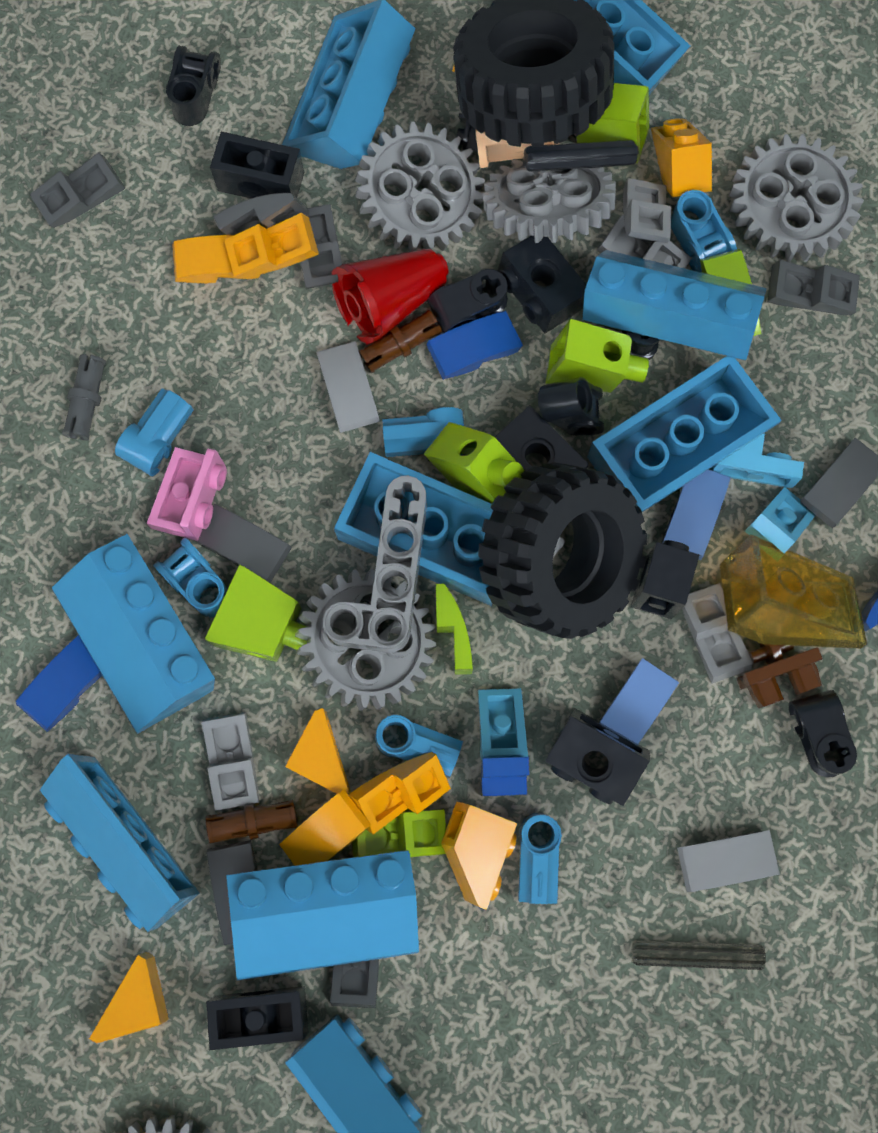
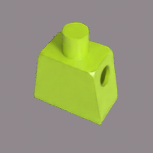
M614 83L613 98L610 105L594 125L589 123V128L576 137L577 143L633 140L636 146L639 147L636 162L638 164L649 133V87Z
M570 319L551 344L546 384L583 377L592 385L600 387L603 392L611 393L624 379L643 383L647 376L649 359L630 355L632 339L629 335Z
M448 422L424 453L429 461L456 489L491 504L498 495L503 496L506 493L504 487L515 477L522 478L521 473L524 472L522 465L516 462L494 436L452 422Z
M239 565L205 640L216 648L277 662L285 645L298 650L307 644L306 640L295 637V633L299 629L307 626L296 622L302 609L298 601L251 570Z

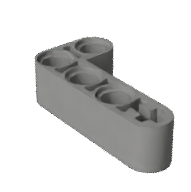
M409 475L400 476L394 479L387 488L371 605L337 602L331 605L324 614L323 628L329 638L339 646L389 653L403 649L408 643L427 511L426 490L422 482L415 477ZM405 492L413 493L414 498L409 504V521L401 519L402 508L400 499L404 498ZM401 533L409 535L414 541L409 550L398 553L389 547L393 536ZM393 576L402 577L408 583L406 591L396 597L389 596L383 591L384 583ZM350 614L357 619L355 630L345 636L336 634L333 629L335 620L338 616ZM392 619L401 624L402 631L397 639L384 641L377 636V629L383 621Z

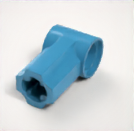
M162 388L138 424H131L121 434L115 447V455L148 475L155 476L160 471L157 467L162 459H168L171 454V443L194 411L192 406L179 395Z
M443 407L430 410L426 416L382 419L385 456L396 457L424 454L448 422L464 426L463 411L459 408Z
M391 715L383 719L378 725L375 735L377 748L388 757H396L408 761L430 752L437 754L445 776L449 778L456 765L463 741L415 724L401 715ZM397 725L405 730L407 735L405 745L400 748H391L386 745L382 735L388 726Z
M533 813L523 820L519 830L518 901L531 904H557L559 845L562 838L561 828L557 821L549 815ZM539 821L547 822L552 831L551 839L542 846L533 845L528 838L529 828L532 824Z

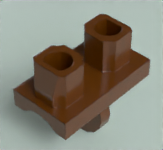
M766 632L759 635L760 648L750 651L749 655L753 664L765 660L768 665L744 673L743 676L736 678L740 689L748 688L752 699L760 709L784 700L775 679L778 676L788 674L796 695L822 686L815 663L823 658L819 648L816 647L783 659V653L794 649L791 639L786 638L777 642L771 632Z

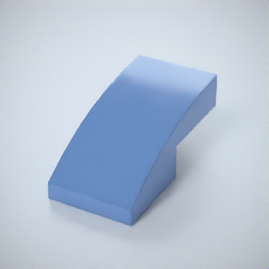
M708 469L682 486L662 544L665 540L683 543L689 546V552L699 554V560H701L716 524L731 477Z
M642 658L601 718L600 723L639 744L679 682Z

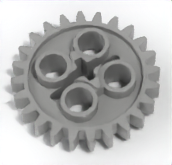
M411 122L407 133H404L403 129L397 124L393 129L392 138L386 132H381L378 139L379 145L371 142L367 149L369 156L363 155L359 166L363 170L357 172L355 182L362 186L357 188L355 198L366 201L361 205L360 214L372 213L373 216L369 221L368 227L373 228L381 225L383 230L379 239L384 240L390 234L395 237V249L403 241L408 242L409 252L415 251L418 244H422L423 249H433L436 242L438 247L445 251L449 245V239L459 243L463 237L462 231L470 232L474 226L471 219H478L482 212L476 205L482 204L483 193L477 190L482 188L485 179L474 177L480 168V164L468 163L467 160L473 150L470 148L460 152L458 146L461 138L459 136L451 142L446 140V128H443L437 136L432 133L431 123H427L424 131L419 132L415 122ZM408 156L419 157L424 162V166L412 164ZM395 165L398 169H393L392 166ZM440 181L450 182L455 186L456 191L448 192L444 190ZM384 185L396 186L400 190L401 195L393 196L385 190ZM419 185L424 187L421 192L416 189ZM443 207H448L449 211H444ZM425 210L429 212L433 221L426 222L421 220L417 216L416 211Z
M785 134L780 146L770 138L764 149L757 145L750 157H744L740 169H737L733 178L735 184H733L729 196L735 200L730 207V212L741 213L738 215L735 226H748L743 238L747 240L756 236L759 239L756 250L759 251L766 245L771 246V258H774L780 250L785 251L787 262H791L796 252L800 253L804 262L808 261L813 251L818 257L822 258L829 248L836 250L843 241L842 239L846 240L853 230L852 226H855L861 216L857 211L863 204L864 199L857 197L863 186L861 183H851L858 172L857 169L845 170L843 168L848 157L843 156L836 160L833 157L836 146L833 145L826 151L821 150L820 138H817L812 146L807 145L805 134H801L797 144H793L789 135ZM792 169H797L804 175H798ZM761 191L771 193L774 198L764 196ZM818 198L826 199L830 205L823 204ZM787 220L797 222L801 228L791 226Z
M513 159L512 168L500 166L499 174H490V182L484 184L483 201L487 220H493V228L495 229L504 227V235L506 236L518 232V240L520 241L529 235L534 236L535 243H539L543 237H549L552 243H556L558 236L564 235L569 240H573V232L578 231L581 234L588 235L589 226L602 227V219H610L611 210H615L616 182L612 181L611 172H604V167L529 172L523 165V162Z
M373 569L365 575L364 580H361L357 570H353L348 576V583L340 574L336 575L332 580L334 589L323 583L318 589L322 599L311 596L306 602L313 612L303 611L299 616V620L308 625V627L301 628L295 633V637L307 641V644L296 651L297 655L310 657V661L302 668V671L316 670L318 673L311 685L315 687L323 682L329 685L325 694L327 699L337 692L341 693L342 707L347 706L353 698H356L358 710L367 708L370 699L376 710L385 706V696L394 705L401 701L400 690L407 695L413 693L416 689L411 680L421 682L427 677L419 666L426 667L433 664L434 661L424 651L436 646V642L425 638V634L435 629V625L423 624L421 620L429 612V609L421 608L417 610L414 606L410 637L403 652L387 653L361 649L344 665L338 663V658L349 648L336 646L330 642L323 628L324 614L331 605L337 602L360 603V601H367L371 603L375 577ZM392 577L387 579L383 586V591L387 595L396 597L405 592L407 586L405 581L394 588L391 586ZM416 593L414 604L418 601L420 597L418 593ZM343 614L338 616L333 627L340 629L344 635H349L355 630L357 619L353 615ZM394 620L377 636L381 640L388 641V634L400 635L402 626ZM357 660L367 661L372 666L373 677L371 680L363 679L356 671Z

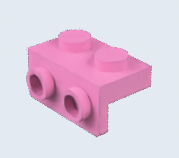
M175 447L147 521L151 529L195 541L199 540L202 529H207L213 515V506L211 504L216 490L220 491L223 488L227 475L226 466L216 450L207 449L204 455Z

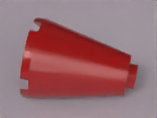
M429 248L345 263L332 270V275H338V281L332 284V290L339 311L347 325L349 326L354 320L362 331V334L356 337L361 342L370 344L381 339L426 302L433 292L445 286L449 269L444 257Z

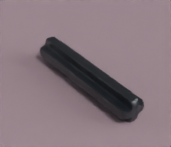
M633 140L544 145L543 147L528 146L524 149L523 165L529 172L634 165L637 162L639 147L636 146Z

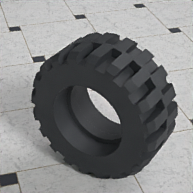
M495 0L489 8L482 7L476 11L472 20L468 19L455 39L453 60L460 110L470 125L481 134L485 132L489 139L500 142L502 139L506 140L510 146L521 147V143L531 144L532 147H543L546 142L554 141L555 144L565 142L568 136L572 134L577 137L589 128V123L594 125L604 114L613 98V32L602 14L596 8L592 10L589 3L584 0Z
M556 462L544 463L540 467L533 466L521 473L522 478L515 477L504 487L506 493L495 498L490 507L493 510L490 519L484 520L481 530L485 532L484 542L479 543L478 550L479 558L483 559V566L479 567L482 582L489 585L485 588L488 597L493 604L497 605L499 612L507 618L560 638L573 639L577 636L584 637L596 632L597 627L603 628L614 620L613 614L623 611L629 603L627 597L630 592L636 591L640 582L637 576L640 568L644 569L646 556L642 554L643 546L647 545V533L641 527L645 520L640 507L634 506L637 501L629 488H625L623 483L612 475ZM572 521L574 532L572 551L564 569L554 579L553 555L561 533Z

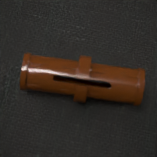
M427 310L423 315L400 328L395 326L389 331L390 334L368 347L360 349V356L365 360L364 363L372 374L375 370L401 355L404 358L411 355V349L435 335L441 334V327L436 325L437 320L433 313Z
M293 799L257 807L251 803L244 806L245 809L205 816L207 836L210 844L249 836L250 840L258 839L259 834L298 827Z

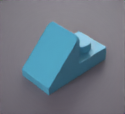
M764 433L711 467V470L733 479L793 488L802 479L804 462L794 461L790 455L773 452L766 454V456L762 455Z
M784 487L745 532L777 559L796 542L816 515L805 507L797 496Z
M521 688L478 690L481 760L483 758L528 757Z

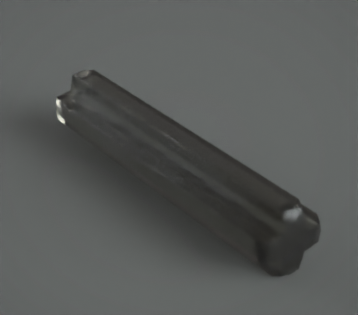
M634 940L631 947L632 962L637 966L763 970L766 963L765 948L759 944Z

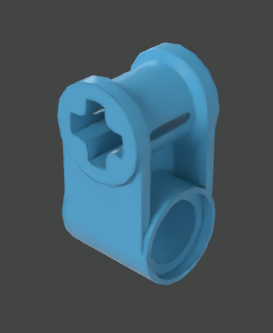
M690 190L682 194L671 215V229L683 251L692 257L689 262L692 270L702 273L700 259L737 250L733 235L720 218L711 198L706 193L700 190ZM691 211L695 213L699 219L691 220L687 218L683 212Z
M185 537L180 541V548L165 561H157L153 566L177 593H181L200 614L205 617L215 618L228 587L210 568L211 565ZM210 587L218 588V596L213 602L209 604L200 603V597L204 590Z

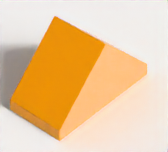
M324 708L315 710L285 767L336 794L343 789L347 794H350L351 790L327 712Z
M148 952L137 955L89 1038L96 1044L161 1025L169 1020L153 955Z

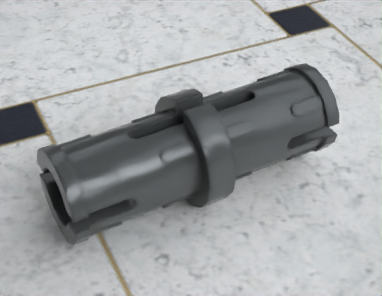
M87 354L79 356L74 387L70 388L67 394L70 404L65 426L62 430V435L65 437L77 439V435L81 436L80 440H89L95 406H100L102 397L98 392L103 370L106 366V361L98 356L90 355V361Z

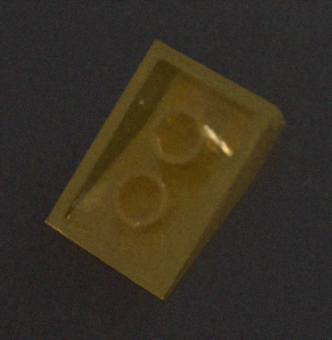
M750 535L720 563L728 631L769 645L862 649L867 645L853 577L787 550L783 553L772 543L754 535Z

